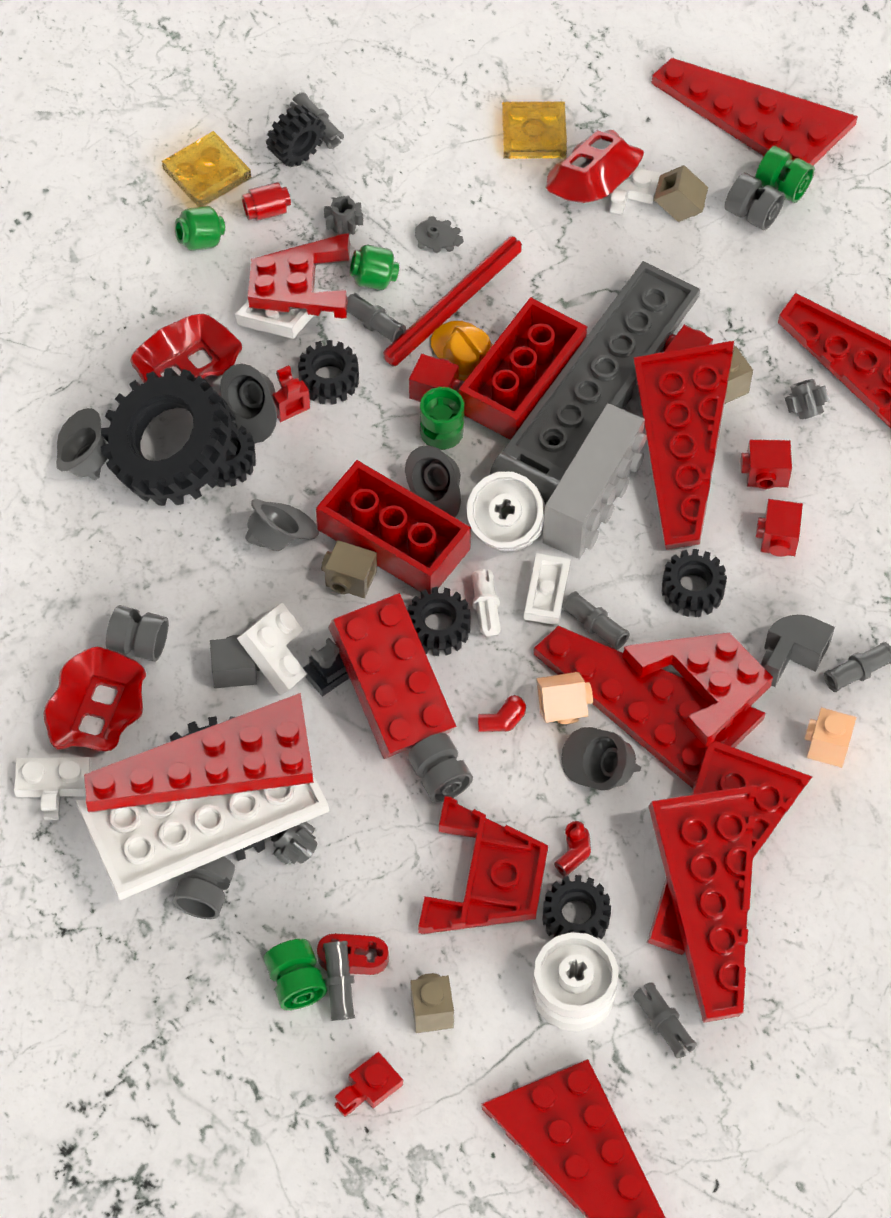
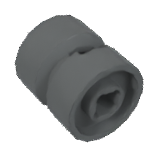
M742 173L732 185L724 207L725 210L740 218L747 216L749 223L762 230H767L773 224L783 206L785 193L770 185L762 187L761 180L748 173Z
M118 605L114 609L108 624L106 648L123 654H128L133 650L136 657L156 662L160 658L166 643L169 627L168 618L149 612L141 616L140 611L137 609Z
M446 733L434 734L423 739L408 754L409 763L416 775L423 778L422 785L430 799L435 803L444 802L445 796L451 798L458 796L473 781V776L464 760H456L458 750Z
M223 856L184 873L187 878L179 881L173 897V904L179 910L201 919H216L220 915L225 900V893L223 891L227 890L230 886L235 865Z

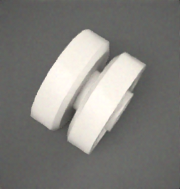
M496 472L484 477L472 489L467 502V518L473 532L487 546L502 552L519 551L530 546L543 531L545 502L538 488L527 477L515 472ZM505 507H511L514 509V514H508L507 518L504 519L502 517V510Z
M574 932L556 936L542 947L535 960L532 997L537 1011L548 1023L562 1030L582 1031L595 1027L608 1016L614 1005L619 968L613 952L603 941L589 934Z

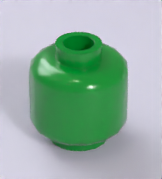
M210 206L185 209L175 221L176 238L180 244H183L190 251L214 248L219 244L221 235L225 234L224 219L222 216H218L215 209Z
M363 245L359 251L355 250L353 252L349 275L354 277L355 283L358 286L384 290L388 287L390 281L396 282L399 273V262H394L392 250L373 245Z

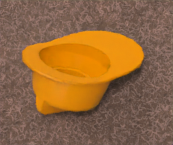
M464 321L444 323L434 331L431 337V348L439 359H447L453 364L459 365V379L462 381L469 377L493 346L489 336L482 329Z

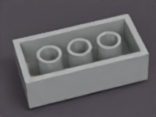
M609 403L606 404L545 505L542 543L577 559L581 558L586 548L590 550L593 548L599 535L598 527L601 522L606 524L609 521L614 510V500L616 497H623L629 485L628 477L632 471L637 472L643 462L644 453H641V450L647 438V435L643 433L644 418Z

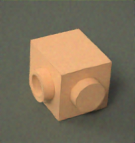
M579 672L536 678L540 713L546 723L558 721L560 724H572L578 722L579 718L588 716L587 704L593 703L592 689L590 683H585Z
M821 707L818 719H810L804 740L811 741L807 758L842 768L856 717Z

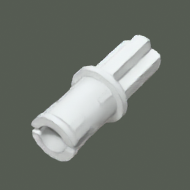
M485 569L476 570L471 575L475 595L472 606L477 611L479 630L483 633L484 637L498 635L501 630L497 609L500 605V599L495 593L494 574L489 569L487 570V578L485 576Z

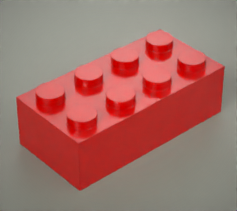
M530 297L459 388V394L464 401V416L511 440L586 339L587 326Z
M358 460L353 463L316 507L317 530L335 541L339 540L377 552L378 567L420 592L426 589L429 595L432 594V587H438L439 589L471 549L470 526Z
M400 593L334 618L328 628L335 645L339 648L341 659L384 759L413 748L417 743L431 735L438 733L448 734L457 727Z

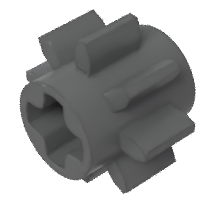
M350 196L332 198L331 207L324 206L326 229H333L338 235L345 233L354 235L356 225L362 226L364 224L361 203H355Z
M815 379L804 380L791 385L792 393L789 394L790 396L785 397L789 413H798L800 419H807L822 414L824 412L822 405L830 401L825 385L816 386Z
M306 821L271 836L273 846L276 848L273 855L285 864L289 862L295 864L296 861L300 864L306 862L313 855L317 847L316 837L312 835L315 828Z

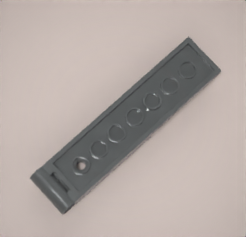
M642 261L516 434L497 456L491 467L490 475L496 472H515L527 477L538 488L546 505L606 404L609 403L624 409L632 398L633 388L637 384L634 357L656 354L661 351L670 335L674 333L699 298L700 288Z

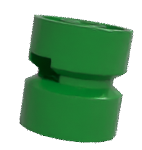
M773 146L763 157L755 178L761 180L762 187L770 185L785 193V199L792 203H797L807 191L813 179L815 167L800 158L792 160L791 153L778 146Z
M433 388L426 392L421 399L420 435L427 445L439 448L440 450H446L459 444L463 438L464 401L462 396L451 388Z
M306 939L288 940L272 947L266 952L263 957L270 979L277 982L274 990L282 1009H301L318 1002L326 995L327 987L320 969L315 967L317 961L310 941Z

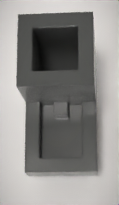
M798 614L789 615L776 621L768 630L764 646L767 651L761 662L765 670L773 676L771 686L776 687L790 660L816 672L830 646L835 627L814 617Z

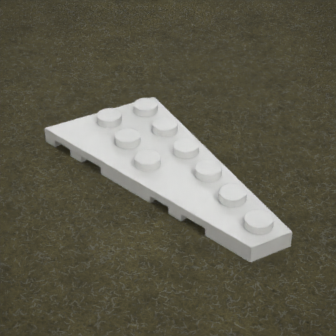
M314 775V783L88 812L86 799L76 800L79 812L119 900L329 812V805Z

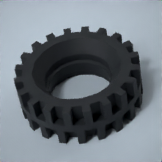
M165 368L163 377H158L153 371L146 374L147 382L140 385L134 380L129 384L132 391L126 397L120 393L117 395L115 400L119 403L116 411H107L105 417L111 423L109 427L101 428V436L108 444L101 446V452L109 459L106 462L107 467L142 500L148 502L151 498L157 505L165 506L167 498H169L174 504L181 505L184 504L185 495L190 494L195 500L202 496L200 488L206 484L213 489L218 484L214 476L219 470L227 473L230 466L225 462L227 455L235 456L237 448L230 440L231 438L239 437L238 429L232 424L236 417L227 406L228 403L201 376L196 378L190 371L185 369L182 370L180 376L172 368ZM175 408H183L189 411L193 417V429L189 440L182 449L166 459L158 461L146 459L141 452L140 442L144 430L153 418L164 411Z

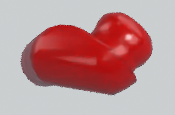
M580 821L570 822L566 826L565 834L567 835L568 851L554 862L558 872L565 877L588 859L591 854L590 834Z

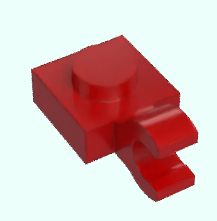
M289 365L277 370L276 375L281 388L273 393V400L276 406L277 418L280 422H283L310 409L309 389L303 380L293 379Z
M377 1052L349 1074L348 1081L352 1086H347L335 1096L337 1100L335 1107L344 1117L353 1112L365 1100L374 1109L403 1086V1079L381 1053Z

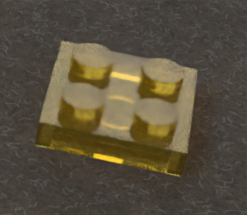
M565 101L502 102L503 159L567 158Z
M214 131L162 160L163 170L198 207L207 205L252 178L251 169Z

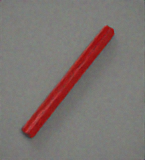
M514 236L508 237L383 352L384 360L391 366H397L522 252L520 240H517Z

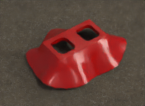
M597 130L589 138L579 143L568 158L556 164L549 171L545 188L548 192L567 201L589 203L603 199L634 172L643 158L644 151L626 143L614 130H607L605 132ZM600 139L611 143L605 149L591 146ZM579 157L593 160L584 168L572 165Z
M195 314L160 328L133 352L130 359L133 368L138 372L143 383L147 382V373L153 371L158 377H162L161 374L165 368L177 367L181 372L183 369L188 370L196 378L198 376L205 378L209 375L220 376L235 364L237 356L242 350V343L212 316ZM199 350L205 351L212 359L210 363L202 368L195 367L188 359L189 356Z
M102 647L85 649L67 661L59 673L58 688L46 703L43 712L48 737L53 747L65 749L71 746H78L97 751H111L115 749L121 733L142 715V682L146 677L144 667L129 657ZM103 685L118 690L112 704L108 705L92 700L97 686ZM89 715L105 720L100 734L92 735L79 730L85 716Z

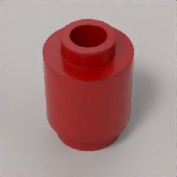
M279 182L249 189L248 193L241 195L243 208L248 220L255 218L256 221L286 214L287 206L291 205L287 187L281 188Z

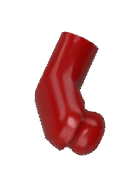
M512 695L505 700L504 705L497 714H478V732H506L513 730L525 715L526 704L524 700L517 695Z

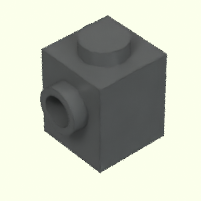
M232 635L226 639L210 640L214 689L257 685L256 671L261 670L237 638L240 635Z

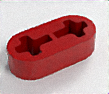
M334 933L324 936L318 942V962L326 971L325 948L323 944L330 942L348 941L347 950L350 974L376 975L383 972L389 962L388 946L379 937ZM369 949H376L378 956H376L375 962H367V956L365 955H368Z

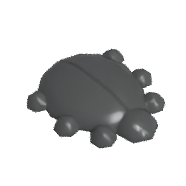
M430 216L428 220L421 222L415 229L418 247L420 249L425 247L433 248L435 253H439L442 248H446L448 252L454 250V246H460L464 240L462 236L458 235L461 232L460 228H451L449 220L442 222L436 220L434 216Z

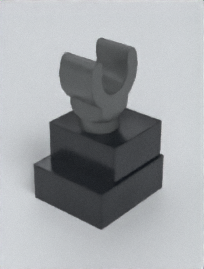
M330 638L326 639V646L319 651L315 648L311 650L309 664L303 667L307 674L305 677L323 697L348 680L349 675L339 654V648Z

